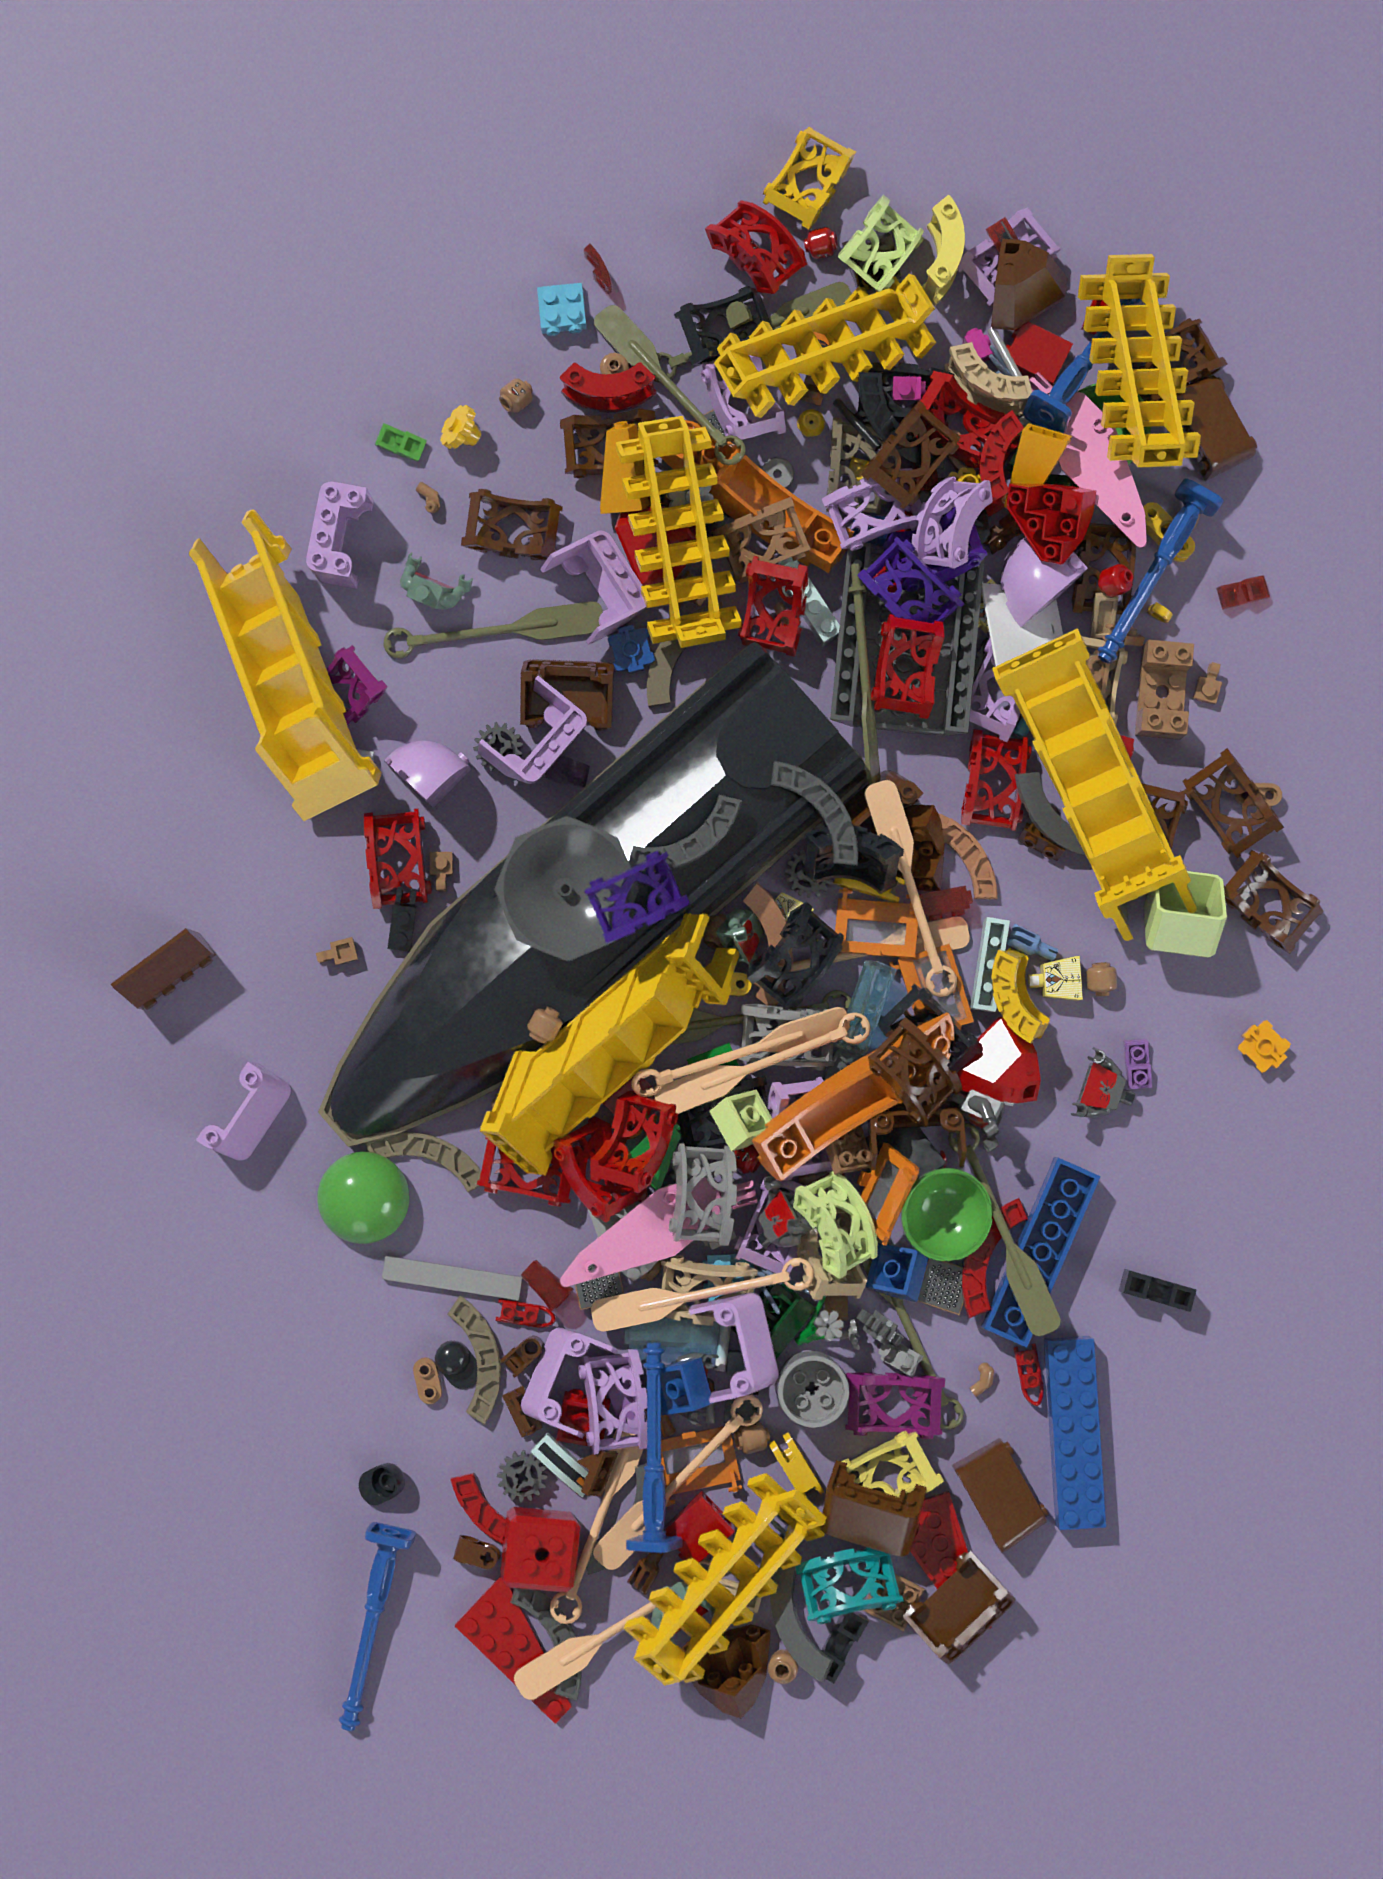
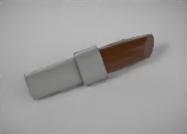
M707 1378L710 1392H715L714 1381ZM716 1402L706 1406V1423H715Z

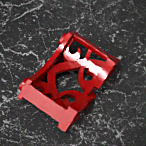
M741 200L737 203L738 207L716 225L710 224L707 226L705 231L712 249L722 251L733 259L738 257L745 264L743 268L751 277L758 292L775 294L779 290L780 285L799 269L808 265L805 252L777 218L760 206ZM749 232L768 234L771 241V253L761 248L754 249L750 245L751 237ZM788 261L790 266L784 269L781 264H786ZM776 270L779 275L774 278L773 273Z
M574 362L560 375V380L564 383L561 393L566 398L583 408L599 410V412L610 413L635 408L657 393V390L653 387L655 376L641 362H638L626 371L616 374L594 373Z
M933 371L930 376L932 382L920 401L926 406L927 410L933 405L936 409H931L929 412L944 425V414L953 415L959 411L964 415L963 424L969 433L959 435L960 439L957 443L959 448L952 456L965 462L970 468H980L982 452L970 449V446L979 449L981 444L978 440L985 443L987 440L985 434L992 430L1005 413L993 410L980 402L975 405L967 399L969 394L958 384L954 375ZM920 416L928 432L933 426ZM970 420L978 424L972 425ZM938 430L929 436L930 441L934 438H941L936 442V445L945 446L948 442V439Z
M1013 410L1004 415L992 428L981 453L980 480L981 482L984 480L990 481L993 502L985 507L988 517L1005 508L1004 504L1009 488L1005 481L1003 467L1011 453L1019 447L1020 434L1024 429Z
M754 556L752 563H748L746 568V576H748L749 581L748 602L744 623H742V627L738 630V636L741 638L742 645L747 646L756 642L762 645L764 649L783 652L788 656L795 657L802 628L799 627L801 624L800 615H805L807 596H805V589L808 586V566L798 565V568L760 561L758 556ZM760 574L765 575L766 579H763ZM778 588L781 598L786 603L792 605V608L781 611L773 620L766 610L762 599L769 592ZM791 590L793 595H788L785 591ZM782 617L789 619V624H785L782 621L779 626L778 622ZM754 625L760 627L757 635L761 634L766 627L769 629L765 640L751 637ZM772 635H774L785 644L776 643L769 640L771 639Z
M889 614L887 622H883L881 627V636L883 638L877 664L875 687L872 688L871 692L874 709L880 710V708L915 713L919 714V718L928 719L934 705L935 677L931 676L934 670L932 667L933 664L938 663L940 650L945 638L943 622L934 621V623L898 618ZM895 629L910 630V640L907 641V637L903 632H901V638L895 640ZM916 631L930 633V635L916 637ZM917 645V651H920V649L925 651L922 658H919L916 654ZM890 646L895 648L891 653H889ZM910 649L913 661L923 666L922 672L913 673L903 683L895 673L892 663L899 655ZM886 674L890 679L889 681H885ZM914 679L919 680L920 686L918 688L914 684H912L911 689L909 688ZM886 688L892 689L891 696L896 695L900 690L902 692L900 700L886 698ZM906 697H909V698H911V699H913V700H915V701H917V702H911V701H905V700H906Z
M973 729L969 746V781L966 783L961 808L962 825L970 826L971 823L1011 828L1012 831H1016L1017 823H1022L1023 810H1020L1021 799L1015 779L1017 772L1013 766L1018 765V774L1026 773L1027 760L1031 756V746H1028L1027 737H1023L1022 740L1009 738L1005 742L999 739V736L982 734V730ZM1001 750L1018 751V757L1016 759L1011 758V751H1008L1003 757ZM992 758L993 762L989 767L982 765L983 759H986L989 763ZM999 763L1007 772L1011 783L1004 791L993 797L991 787L983 780H980L979 775L989 773ZM979 789L986 790L988 800L985 801L986 795L983 797L978 796ZM1015 791V798L1012 800L1009 796ZM997 805L998 811L1001 814L1004 813L1003 807L1009 806L1011 809L1010 817L994 816V806ZM988 809L989 815L975 814L973 812Z
M419 808L414 809V812L373 816V812L364 813V837L367 843L365 852L367 869H369L370 876L369 887L373 909H381L382 905L394 904L396 894H382L401 887L400 884L403 881L408 888L412 889L410 886L412 880H417L419 883V891L416 894L415 902L423 901V903H428V894H432L431 881H426L422 845V830H425L424 816L420 817ZM413 823V830L410 833L405 832L406 825L400 829L399 833L395 832L397 825ZM383 826H391V830H390V829H387V828H382V827H383ZM386 837H389L386 847L380 848L378 842L380 840L386 842ZM415 837L416 848L408 840H411ZM394 840L400 843L411 855L408 863L398 875L389 864L378 862V857L386 854L391 849ZM417 862L419 875L417 873L412 872ZM387 869L390 871L393 877L391 881L389 875L386 878L381 877L383 870ZM410 892L403 893L401 903H410Z
M627 1091L618 1097L611 1126L612 1129H615L610 1140H605L600 1150L591 1158L590 1180L597 1182L601 1179L634 1188V1192L637 1193L648 1187L667 1152L673 1128L678 1119L676 1104H667L638 1096L632 1091ZM636 1105L644 1107L642 1113L635 1108ZM651 1109L660 1111L659 1124H656L658 1118L656 1114H652L648 1120ZM633 1124L636 1128L630 1131ZM644 1129L649 1140L650 1149L631 1159L630 1151L625 1146L626 1141L636 1138ZM622 1152H624L623 1158L620 1156Z
M593 1117L583 1127L561 1139H555L554 1155L559 1161L568 1183L582 1203L591 1211L594 1217L608 1222L611 1216L636 1201L643 1202L648 1198L647 1187L640 1193L634 1192V1188L604 1180L606 1185L604 1186L586 1179L587 1160L591 1161V1158L600 1150L605 1140H610L613 1135L609 1123ZM591 1134L592 1137L587 1142L585 1137ZM579 1141L581 1147L575 1146L573 1148L571 1144ZM613 1196L616 1200L608 1205Z
M485 1136L487 1145L480 1179L477 1180V1185L483 1186L485 1192L497 1194L498 1190L524 1194L546 1199L549 1205L561 1207L562 1203L570 1204L569 1194L571 1186L563 1171L562 1173L558 1171L561 1166L554 1155L555 1146L551 1148L552 1159L550 1164L552 1166L548 1167L546 1175L526 1182L515 1170L512 1164L515 1162L500 1149L501 1159L494 1160L496 1145ZM502 1163L504 1168H500L495 1172L503 1175L502 1180H490L493 1164ZM554 1175L561 1177L558 1194L551 1192L549 1188L551 1184L558 1186L557 1181L552 1178ZM512 1179L519 1187L506 1184ZM542 1185L544 1192L535 1191L531 1189H534Z

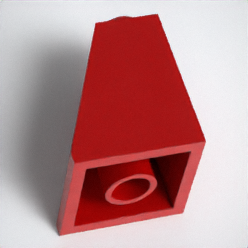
M701 1490L664 1526L663 1530L666 1531V1536H679L682 1538V1547L678 1549L680 1552L678 1556L682 1561L693 1558L700 1562L710 1554L698 1543L700 1535L718 1530L728 1538L735 1532V1526L723 1515V1511L709 1496Z

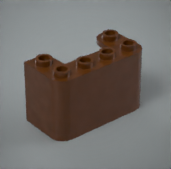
M836 1460L827 1485L822 1513L826 1516V1521L824 1525L820 1526L821 1531L829 1536L902 1557L908 1555L918 1528L927 1487L915 1484V1488L910 1492L901 1489L900 1495L897 1497L854 1484L856 1475L851 1474L850 1476L847 1472V1463Z

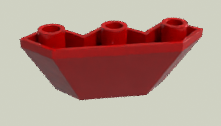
M1010 483L1006 507L1039 559L1062 565L1085 537L1094 514L1097 490L1053 484Z
M646 507L641 511L620 512L615 525L616 533L630 566L642 586L663 583V568L640 572L635 559V550L657 547V532L634 536L629 524L628 515L651 511V507ZM696 525L666 531L668 545L696 540ZM687 564L672 567L674 579Z
M998 1017L977 1038L980 1041L978 1046L983 1052L974 1056L957 1073L962 1084V1090L966 1092L974 1090L1001 1102L1025 1103L1037 1101L1041 1082L1037 1051L1033 1043L1030 1044L1022 1039L1007 1025L1003 1017Z

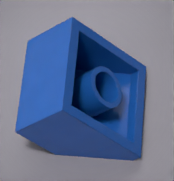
M878 1243L877 1257L872 1259L865 1287L898 1299L917 1302L929 1258L914 1249L893 1245L885 1246L882 1243Z
M702 1358L665 1365L661 1369L662 1415L695 1411L713 1404L709 1401L711 1392Z

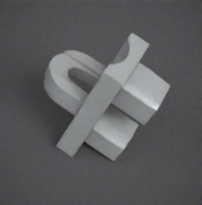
M890 1341L886 1345L882 1344L878 1352L881 1355V1360L912 1377L915 1375L918 1363L924 1357L901 1343L899 1346H896Z

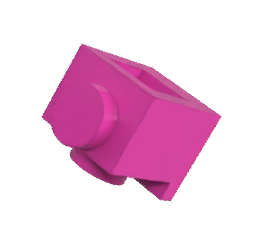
M978 328L968 331L965 334L966 336H964L962 344L972 342L983 362L991 360L989 355L993 354L990 349L991 342L987 334L984 335L982 330H978Z

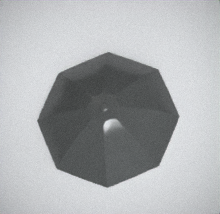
M565 816L515 837L495 886V891L517 941L563 960L570 961L610 944L606 943L603 937L604 932L591 902L585 894L584 890L590 887L589 882L600 877L606 880L630 869L631 866L618 837ZM624 879L615 882V884L620 887ZM634 881L625 904L634 903L639 890L637 881ZM603 889L596 893L602 908L614 906L615 901L607 902L603 900V898L611 895L610 890ZM624 909L623 912L631 911V909ZM613 911L605 912V915H606V917H607V919H608V922H609L611 928L613 929V926H612V912H613Z

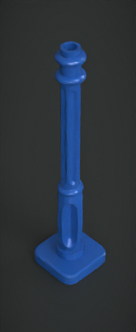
M1120 299V305H1134L1139 303L1141 299ZM1108 331L1096 332L1093 338H1110L1112 335ZM1092 339L1084 351L1077 355L1074 361L1061 374L1049 395L1041 390H1034L1030 394L1023 412L1027 421L1036 426L1060 433L1066 431L1072 415L1071 409L1066 404L1076 394L1085 380L1088 371L1093 367L1089 359Z
M1184 478L1176 489L1174 496L1183 502L1184 506L1167 528L1157 552L1154 553V561L1112 633L1105 636L1106 643L1103 647L1098 648V658L1107 664L1117 660L1116 653L1118 649L1124 648L1123 641L1167 565L1172 564L1174 557L1189 538L1199 514L1212 517L1224 502L1223 498L1191 479Z
M652 1342L647 1343V1348L643 1349V1352L646 1354V1363L643 1364V1367L647 1369V1465L644 1466L645 1475L643 1483L645 1530L642 1531V1535L626 1541V1550L665 1553L681 1548L682 1538L679 1536H666V1531L663 1530L666 1496L663 1474L664 1466L661 1465V1369L665 1367V1364L661 1362V1354L665 1352V1349L661 1348V1343Z
M372 1522L366 1529L365 1539L377 1543L379 1548L370 1572L367 1603L365 1604L367 1611L347 1701L342 1703L344 1714L339 1717L341 1728L344 1730L354 1731L355 1727L360 1725L358 1714L363 1710V1705L361 1704L363 1689L380 1614L385 1610L384 1605L393 1580L396 1551L399 1549H409L412 1546L416 1537V1532L413 1530L378 1522Z

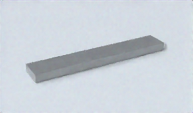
M385 1256L382 1279L513 1300H519L523 1279L520 1276Z

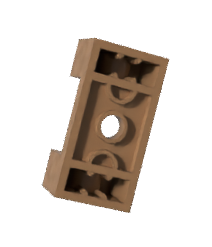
M1148 640L1142 646L1135 736L1180 740L1187 735L1189 712L1184 711L1187 671L1193 666V643ZM1162 686L1167 689L1168 695L1166 698L1157 696V687Z

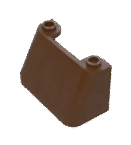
M1214 375L1187 385L1185 393H1176L1177 400H1192L1195 403L1191 425L1182 426L1186 433L1198 432L1201 435L1198 451L1199 457L1197 460L1199 463L1202 462L1204 467L1200 473L1205 481L1252 458L1257 448L1255 439L1249 436L1224 390L1225 385L1222 379Z
M531 659L523 662L521 669L520 725H526L528 728H537L539 724L544 722V712L550 704L533 691L535 678L539 676L583 711L587 722L595 730L604 731L607 728H612L614 664L608 662Z
M884 770L880 773L881 781L889 780L896 785L903 804L914 805L924 794L915 783L894 771ZM869 784L844 804L853 826L861 827L860 824L871 815L865 798V791L870 786Z
M998 1438L954 1463L952 1467L970 1496L989 1533L992 1535L997 1548L1003 1553L1047 1522L1046 1517L1049 1514L1043 1503L1038 1505L1011 1457L1014 1451L1008 1441L1003 1443Z
M972 1551L965 1552L956 1560L958 1563L956 1566L957 1571L925 1602H912L905 1609L906 1613L903 1615L904 1619L937 1657L947 1664L952 1663L964 1653L1016 1600Z

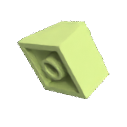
M757 1090L726 1097L710 1110L731 1151L753 1144L751 1140L766 1129L765 1124L772 1120Z

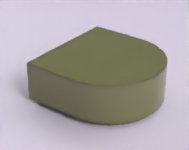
M733 302L726 310L729 326L733 330L753 320L748 306L744 303Z

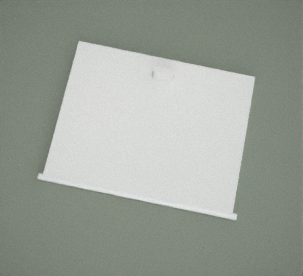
M982 582V595L995 666L1063 635L1056 600L1020 627L1006 605L1008 600L1005 590L1001 589V585Z

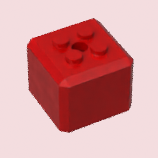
M512 1507L507 1511L500 1572L503 1581L508 1587L568 1592L574 1587L581 1527L571 1512ZM539 1548H546L549 1551V1555L545 1560H538L535 1557V1553Z

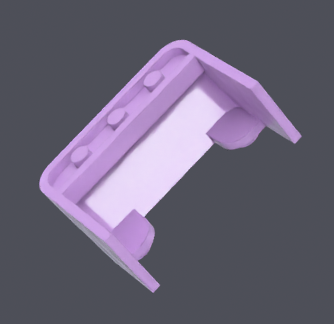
M596 531L550 554L540 569L543 573L561 564L570 575L576 576L585 572L608 609L600 615V626L594 630L586 641L588 645L617 631L618 628H621L646 608L641 594V582L611 535L605 531Z
M539 676L535 678L533 691L550 704L544 712V720L552 729L525 760L515 754H508L503 757L482 739L478 746V754L505 776L527 784L537 783L584 730L587 722L583 711Z
M750 1292L691 1306L689 1309L690 1315L713 1310L715 1320L720 1325L731 1326L736 1324L746 1367L745 1371L737 1372L733 1375L730 1381L731 1388L712 1392L709 1398L710 1403L746 1396L771 1386L777 1381L779 1370L763 1301L758 1294Z
M564 1328L553 1329L547 1338L522 1399V1411L529 1417L583 1438V1433L558 1423L562 1413L561 1406L558 1402L550 1399V1395L567 1354L573 1357H581L588 1351L590 1345L615 1355L618 1350L580 1333Z

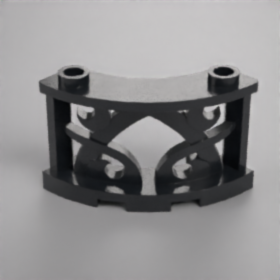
M746 286L739 289L737 294L718 301L698 305L687 303L680 307V311L674 313L675 319L680 320L692 353L689 356L691 365H702V362H710L720 356L717 350L718 347H714L712 341H717L719 346L724 341V338L718 334L710 333L709 330L718 315L726 317V310L733 302L743 303L746 300L753 299L757 309V313L752 316L753 320L733 331L738 336V332L744 327L746 328L742 332L746 335V338L740 339L741 342L750 339L749 336L758 327L754 322L758 316L761 322H769L772 327L760 295L761 292H758L756 288ZM692 317L697 318L698 323L694 322Z
M880 362L871 363L873 367L868 371L869 373H882V386L886 404L898 423L905 418L918 401L904 409L900 407L888 394L893 391V385L884 387L889 385L887 382L888 378H893V376H920L921 381H925V390H927L932 382L930 376L933 371L955 376L951 372L931 367L930 370L918 369L917 364L899 363L898 367L894 366L891 370H886ZM859 395L858 411L855 415L859 420L863 421V424H870L863 410ZM944 414L945 425L948 427L949 422H946L947 415Z
M853 826L858 851L866 859L858 860L857 865L833 863V844L828 827L806 833L805 840L808 844L806 861L802 870L814 883L833 878L852 879L872 887L879 894L897 886L899 858L903 856L904 849L889 837L881 833L878 836L867 832L868 828Z
M807 901L790 912L787 922L779 934L782 936L781 940L775 947L771 944L762 955L750 963L747 979L752 984L757 983L783 1005L784 1010H789L793 1006L797 1007L801 1004L804 997L825 975L843 948L844 935L842 933L837 934L813 913V907ZM818 933L821 934L827 940V942L824 945V948L822 946L823 941H825V939H816ZM801 935V939L805 940L801 943H798L797 939ZM810 946V968L789 972L792 959L788 951L792 947L802 949ZM782 959L785 960L784 967L777 965ZM765 975H768V976L774 977L775 979H774V981L771 983V982H770L767 978H765L764 976H765ZM783 979L785 980L783 982L784 989L787 990L790 985L794 986L786 995L777 988Z
M914 983L911 986L912 990L885 1016L880 1015L875 1022L883 1034L889 1037L904 1019L896 1021L902 1014L918 1027L917 1022H928L947 1011L932 998L933 994L925 986L920 988ZM918 999L924 1003V1008L919 1009L915 1004V1015H911L908 1009ZM930 1008H931L933 1011H935L937 1014H931V1013H929ZM951 1016L956 1034H954V1041H951L950 1049L953 1052H960L961 1049L956 1047V1042L958 1041L963 1042L968 1048L959 1058L956 1059L952 1055L949 1058L953 1063L948 1068L958 1073L974 1056L983 1051L978 1046L980 1041L971 1032L968 1034Z
M765 1076L742 1080L727 1095L723 1096V1098L734 1094L753 1091L754 1088V1090L758 1091L770 1113L764 1085H767ZM718 1099L710 1101L711 1108L704 1114L700 1112L705 1110L702 1105L690 1109L695 1117L690 1121L687 1111L677 1114L685 1146L705 1148L706 1146L726 1142L724 1137L709 1140L711 1131L723 1136L718 1126L706 1118L711 1115L710 1110L717 1105ZM699 1121L702 1125L697 1127L696 1133L698 1131L704 1132V1138L694 1141L691 1124Z

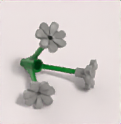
M823 1296L822 1300H819L805 1329L795 1338L798 1346L804 1343L808 1344L813 1340L825 1339L826 1341H832L834 1338H840V1340H850L855 1350L860 1349L857 1337H860L857 1329L858 1320H851L849 1330L841 1331L839 1328H842L844 1324L842 1320H836L838 1318L836 1311H832L828 1315V1312L824 1310L820 1313V1317H817L827 1296Z

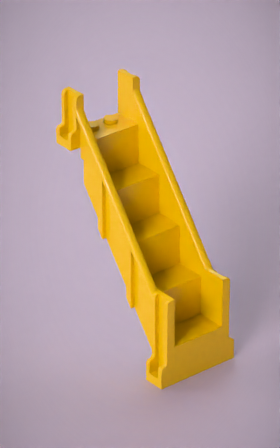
M252 509L246 512L241 522L252 536L258 552L248 563L236 565L227 574L200 538L195 540L193 547L189 551V556L195 562L200 572L260 734L255 751L294 799L292 803L293 809L303 821H306L377 786L382 772L370 757H362L356 750L343 715L347 711L343 701L332 686L318 648L322 646L318 634L308 622L299 595L284 577L285 573L278 565L288 559L292 548L283 536H275L257 511Z
M1077 628L992 669L1003 695L1013 697L1035 739L1032 741L1065 806L1062 808L1101 886L1102 890L1094 893L1104 918H1112L1122 938L1125 941H1129L1134 938L1119 905L1135 900L1142 895L1174 882L1188 912L1191 914L1196 912L1197 907L1187 886L1191 882L1187 868L1181 856L1174 857L1110 715L1105 699L1086 662L1090 655Z
M684 914L681 925L560 1030L553 1041H548L537 1052L520 1050L514 1052L492 1111L486 1112L479 1131L526 1173L546 1175L552 1159L551 1148L554 1146V1140L566 1136L586 1117L590 1119L598 1112L600 1105L642 1068L647 1069L653 1064L655 1057L686 1031L693 1009L698 1008L701 998L707 1004H727L731 993L730 981L739 958V952L733 948H716L712 962L705 968L695 959L709 920L707 914Z

